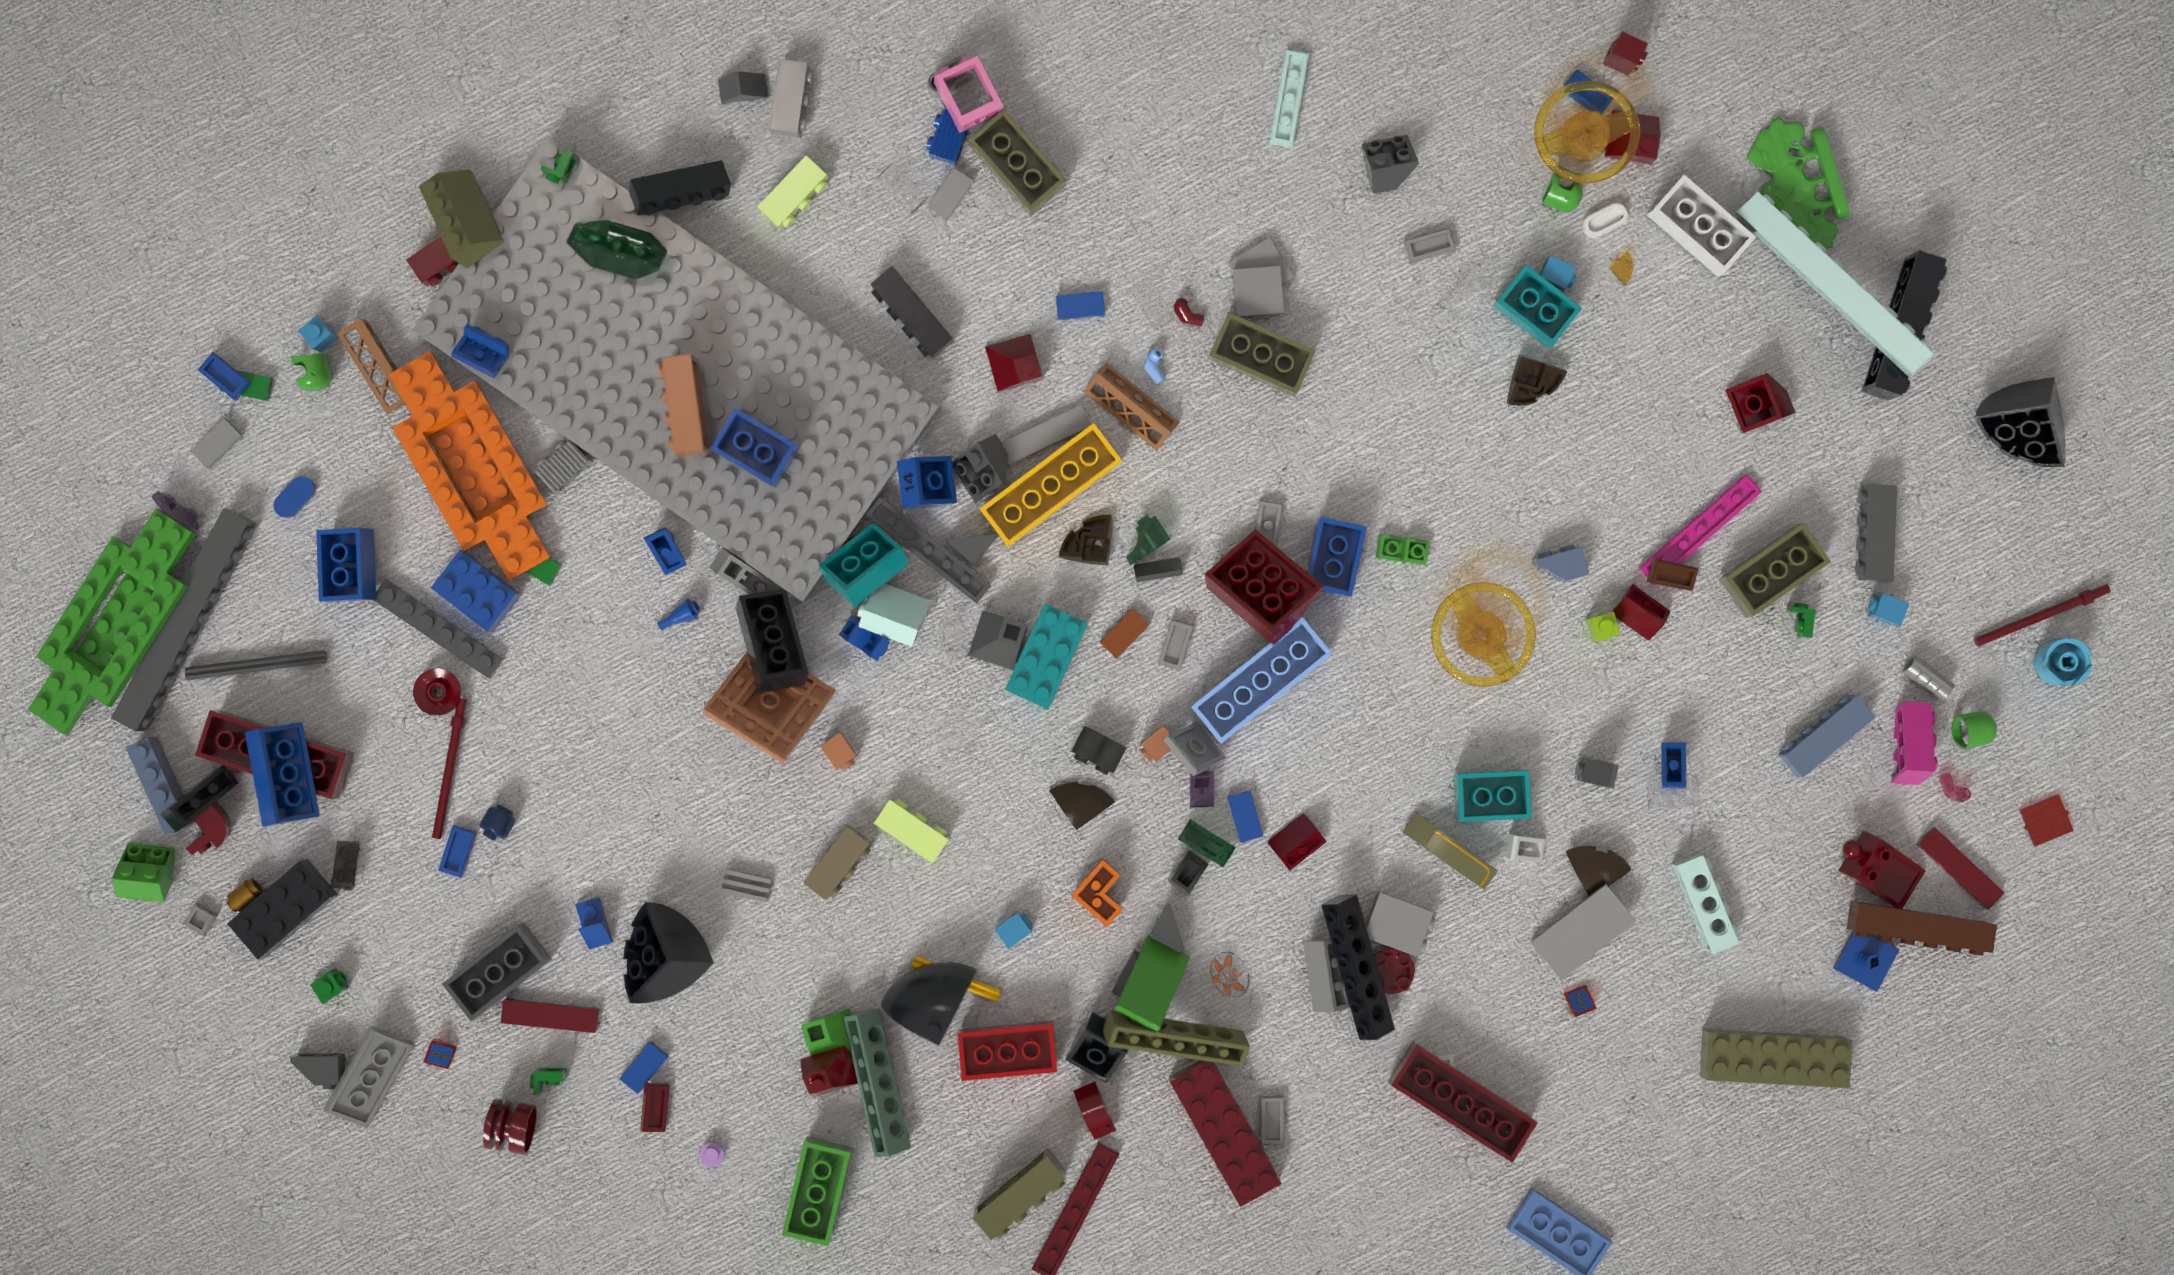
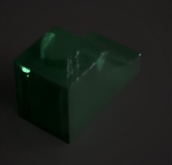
M1147 515L1136 522L1138 524V527L1135 528L1138 534L1137 544L1134 550L1126 557L1130 566L1171 540L1156 516L1150 518Z
M1191 819L1178 837V840L1222 867L1225 866L1236 848Z

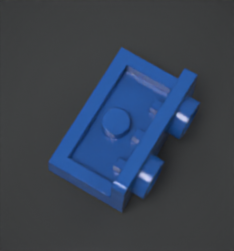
M466 324L464 335L453 349L452 357L495 378L509 358V345L501 338H494L486 334L479 327H472Z

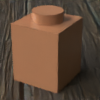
M1163 725L1141 742L1143 748L1140 751L1148 761L1153 758L1157 762L1171 750L1163 741L1170 735Z
M842 732L820 746L836 770L840 767L846 770L856 763L854 758L858 755Z

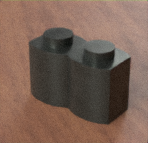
M1084 726L1071 752L1075 753V759L1085 764L1087 761L1096 764V770L1107 775L1109 771L1114 773L1127 747Z

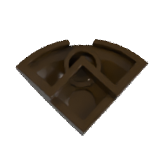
M1519 355L1513 371L1507 403L1518 406L1536 403V398L1545 393L1551 395L1559 387L1567 371Z
M1099 515L1083 521L1084 526L1075 533L1072 530L1061 545L1059 558L1108 566L1111 547L1112 515Z
M1070 782L1049 790L1076 830L1115 803L1105 791L1092 784L1087 786L1078 784V782Z
M1580 846L1566 850L1569 861L1588 895H1591L1605 883L1610 886L1631 870L1628 862L1611 850H1608V854L1596 851V846Z

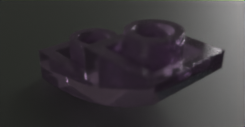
M158 491L151 496L155 503L175 521L196 530L200 528L197 522L199 517L192 508L188 509L181 505L176 508L178 504L171 494Z

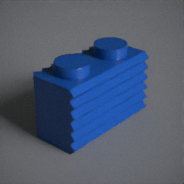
M943 108L942 114L937 113L933 127L937 129L934 137H929L926 150H929V157L957 166L969 129L959 133L949 111Z

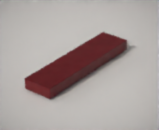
M1932 827L1917 843L1919 848L1986 910H1989L2005 893L1936 828Z
M503 999L501 1023L596 1033L599 1008Z

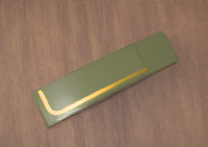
M1417 813L1403 831L1408 837L1483 890H1485L1498 872L1494 867Z

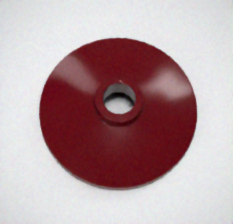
M429 669L423 672L415 681L413 687L415 703L423 712L429 715L440 716L447 714L457 706L460 700V683L451 672L445 669ZM439 687L443 690L441 696L436 695V689Z

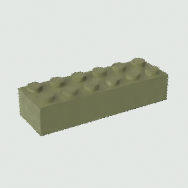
M1702 1029L1700 1077L1708 1081L1850 1088L1852 1040L1844 1036Z

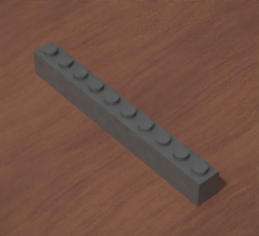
M223 508L183 582L188 585L187 590L143 657L111 719L136 732L145 731V729L152 725L154 712L164 703V694L167 688L174 684L177 677L175 675L179 666L181 667L188 657L186 653L190 645H194L199 637V633H197L199 628L209 619V610L212 604L219 600L221 596L220 589L230 579L233 572L231 569L235 561L238 562L244 552L242 548L246 541L252 538L256 522L231 509Z

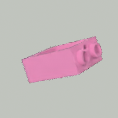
M970 56L965 57L958 62L957 66L952 68L947 66L936 73L934 84L959 133L995 117L1003 110L1004 106L978 56L973 58ZM974 68L991 102L961 115L945 81Z

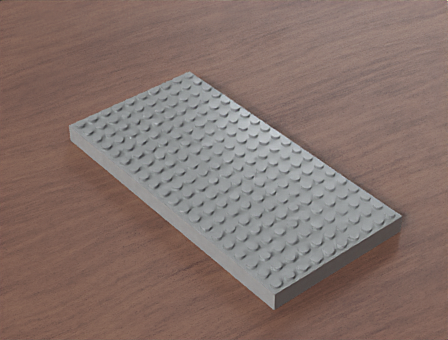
M548 135L492 215L505 242L469 268L458 264L412 331L451 358H453V349L464 335L466 324L472 327H479L486 334L504 340L509 345V358L495 378L455 358L453 359L800 601L806 603L824 577L818 565L850 540L866 517L867 512L878 500L898 471L897 461L908 457L940 411L939 406L660 212L653 215L644 214L637 216L629 191L579 156L567 183L559 181L556 184L545 178L546 174L540 170L542 165L555 170L557 156L560 153L562 154L564 149L569 150ZM691 354L698 360L710 448L734 408L800 447L776 488L711 449L708 455L681 458L674 451L670 450L669 436H672L671 427H667L665 413L669 412L668 404L664 403L662 396L665 381L660 378L659 365L662 364L663 357Z

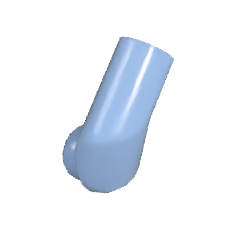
M1154 348L1147 353L1144 365L1145 370L1156 385L1166 378L1159 369L1161 358L1163 357V352L1159 348Z

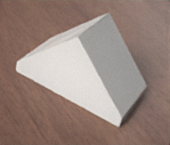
M1508 834L1505 857L1512 860L1542 863L1545 839Z

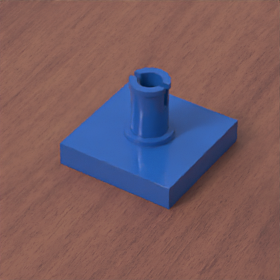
M1852 931L1833 969L1877 992L1899 950L1869 934V938L1854 936L1855 931Z

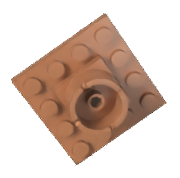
M746 652L705 705L702 713L784 764L835 695L836 690L808 673L804 686L758 693L748 653Z

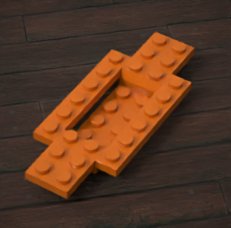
M428 351L390 373L391 380L412 414L410 418L392 427L463 551L466 552L485 541L508 581L515 579L551 558L528 518L529 515L547 506L548 503L477 381L474 380L455 391L432 351ZM427 437H429L476 519L473 518Z

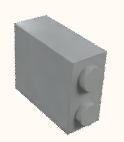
M1377 891L1365 923L1369 939L1418 957L1419 952L1423 953L1426 947L1427 940L1424 938L1427 930L1431 931L1435 922L1434 912Z

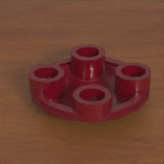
M1392 947L1381 949L1375 953L1374 957L1384 992L1396 994L1408 990L1415 974L1414 962L1410 956Z

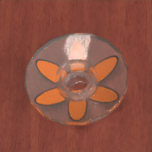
M1221 952L1213 958L1210 964V976L1215 988L1222 995L1229 998H1237L1247 991L1250 981L1249 971L1244 961L1232 952Z

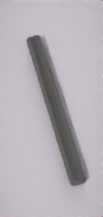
M321 650L186 667L185 677L187 680L322 664L327 662L326 651Z

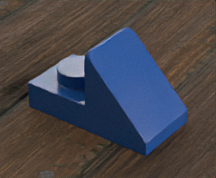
M666 527L644 537L645 542L665 575L687 565L685 558L675 543L673 533Z
M600 897L575 904L582 926L579 928V932L588 948L593 949L613 943Z

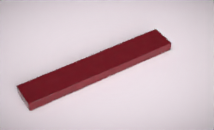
M1100 1142L1097 1143L1032 1266L1033 1271L1041 1275H1056L1114 1166L1119 1152Z

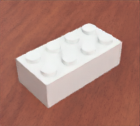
M1686 175L1680 177L1647 214L1649 218L1717 277L1724 274L1756 238L1755 235Z

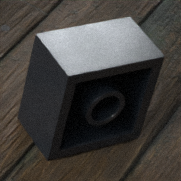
M1092 1012L1072 1042L1065 1060L1107 1083L1129 1049L1108 1047L1103 1033L1106 1019Z

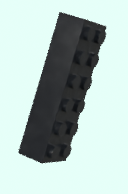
M1921 250L1904 258L1889 307L1898 316L1896 319L1902 324L1907 323L1916 332L1914 335L1920 341L1925 339L1923 331L1925 326H1928L1931 321L1932 312L1930 310L1940 293V290L1937 288L1940 280L1944 279L1947 272V267H1945L1947 259ZM1875 347L1861 392L1888 401L1903 396L1908 391L1910 386L1909 376Z

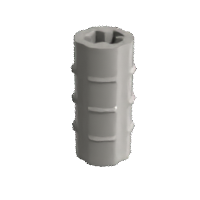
M1913 656L1903 668V673L1940 701L1947 698L1955 687V684L1947 679L1946 676H1943L1937 669L1931 667L1918 656Z

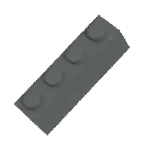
M1868 484L1861 486V490L1858 492V503L1861 504V511L1857 516V527L1860 528V537L1856 540L1859 561L1856 562L1855 573L1860 581H1894L1897 486Z

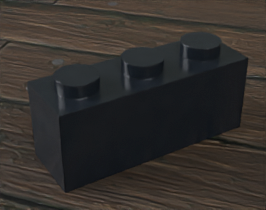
M222 765L198 782L161 812L160 815L177 832L196 819L239 782L225 765Z

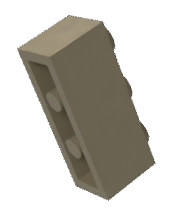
M848 825L803 883L824 900H827L830 896L834 899L842 889L839 884L844 877L848 880L857 868L854 867V864L858 859L863 861L870 853L871 849L868 846L872 842Z

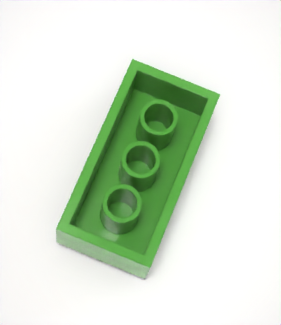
M806 1137L784 1223L783 1236L829 1246L853 1147Z

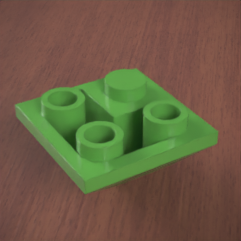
M850 1008L803 1022L801 1027L811 1056L846 1045L852 1057L843 1018L844 1016L851 1015Z

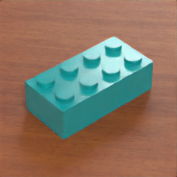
M1044 604L1005 690L1049 710L1088 623L1048 604Z

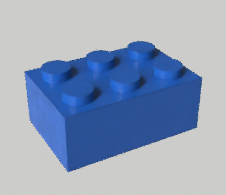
M734 408L710 449L776 488L800 447Z
M1325 517L1317 519L1306 572L1323 585L1321 592L1352 597L1367 526Z
M343 528L316 530L319 602L376 600L374 529Z
M459 550L431 586V589L487 632L495 631L522 596L521 593L467 551L464 552L462 550Z

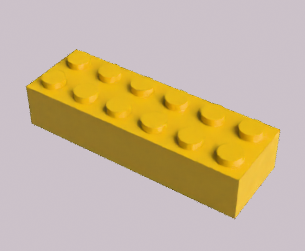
M1093 423L979 509L1007 547L1010 548L1122 464V460Z

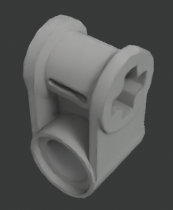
M958 56L950 60L940 69L949 66V68L957 66L958 62L962 58ZM940 69L933 72L928 78V91L935 98H941L938 90L932 87L935 75H937L936 73ZM966 71L945 81V84L949 91L952 92L971 81L973 75Z

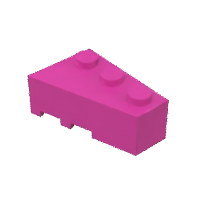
M1903 701L1896 708L1894 738L1898 742V754L1893 753V761H1897V775L1892 776L1891 783L1920 785L1937 770L1938 760L1937 757H1934L1937 739L1936 735L1933 734L1935 712L1932 711V703Z

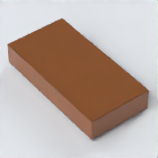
M1132 608L1100 643L1117 659L1149 624Z

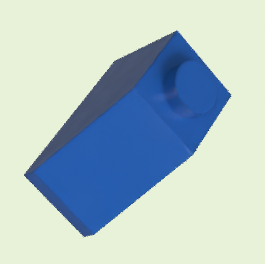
M1661 742L1662 789H1687L1686 742Z

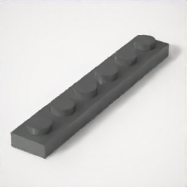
M879 497L867 512L866 516L976 604L992 586L883 498Z
M385 579L377 590L375 602L488 679L492 678L504 659L389 580Z

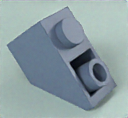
M1574 544L1560 548L1561 553L1552 555L1551 551L1537 554L1538 559L1532 561L1535 567L1562 582L1589 575L1582 547L1575 549Z

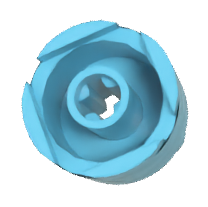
M2055 638L2046 641L2039 647L2033 660V666L2040 678L2046 683L2055 686H2070L2083 682L2089 676L2092 669L2090 658L2092 656L2089 648L2077 639Z

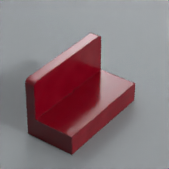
M1634 584L1627 589L1623 599L1612 610L1617 619L1646 640H1650L1665 625L1671 612Z
M1303 813L1268 840L1267 843L1290 871L1327 841Z

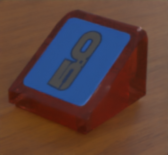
M1586 985L1563 993L1574 1017L1597 1009Z
M435 1038L430 1042L423 1063L449 1069L458 1046Z

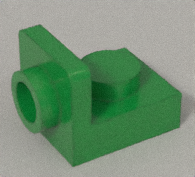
M564 149L562 154L560 153L555 160V170L543 165L540 170L546 174L545 178L556 184L559 181L567 183L578 156Z
M1794 603V607H1787L1786 612L1800 614L1799 618H1796L1795 621L1797 637L1812 638L1816 609H1808L1809 604Z
M337 968L328 971L324 976L310 984L322 1004H325L349 988L346 984L348 982L346 976L342 971H338Z
M567 1068L536 1069L530 1077V1088L533 1089V1095H539L543 1092V1081H545L546 1085H559L560 1082L567 1078Z

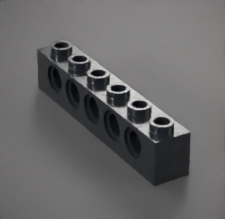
M1357 894L1339 895L1323 903L1321 907L1359 1040H1378L1395 1030Z

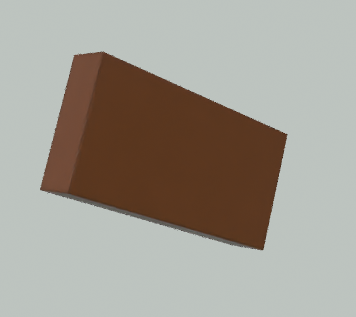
M1653 558L1647 582L1693 591L1699 568Z

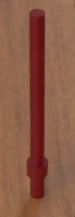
M2106 584L2091 591L2089 589L2082 591L2074 598L1974 638V642L1979 647L2079 605L2086 606L2094 602V599L2111 593L2110 587Z
M460 698L455 709V715L451 717L450 726H452L432 833V838L441 839L461 730L465 727L466 718H464L467 699Z

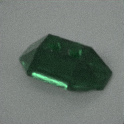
M609 220L590 221L584 224L581 222L575 223L567 238V244L589 266L635 280L659 271L667 255L666 248L661 245L652 233Z

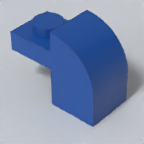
M851 615L839 635L850 644L862 650L869 657L878 661L886 653L890 643L889 639L858 627L860 620Z

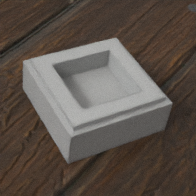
M196 903L183 924L200 935L206 936L218 915L201 904Z

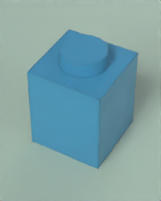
M1551 255L1546 259L1539 274L1561 292L1566 290L1567 287L1571 288L1577 277L1574 275L1576 267Z
M314 316L298 330L307 343L319 352H323L339 338L328 323L318 316Z
M1884 593L1876 594L1868 603V616L1892 626H1901L1910 603Z
M1017 911L996 926L994 930L1009 949L1032 932L1030 926L1033 924L1025 913L1021 915Z

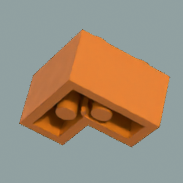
M1102 858L1071 893V896L1106 927L1123 910V907L1106 893L1121 874Z

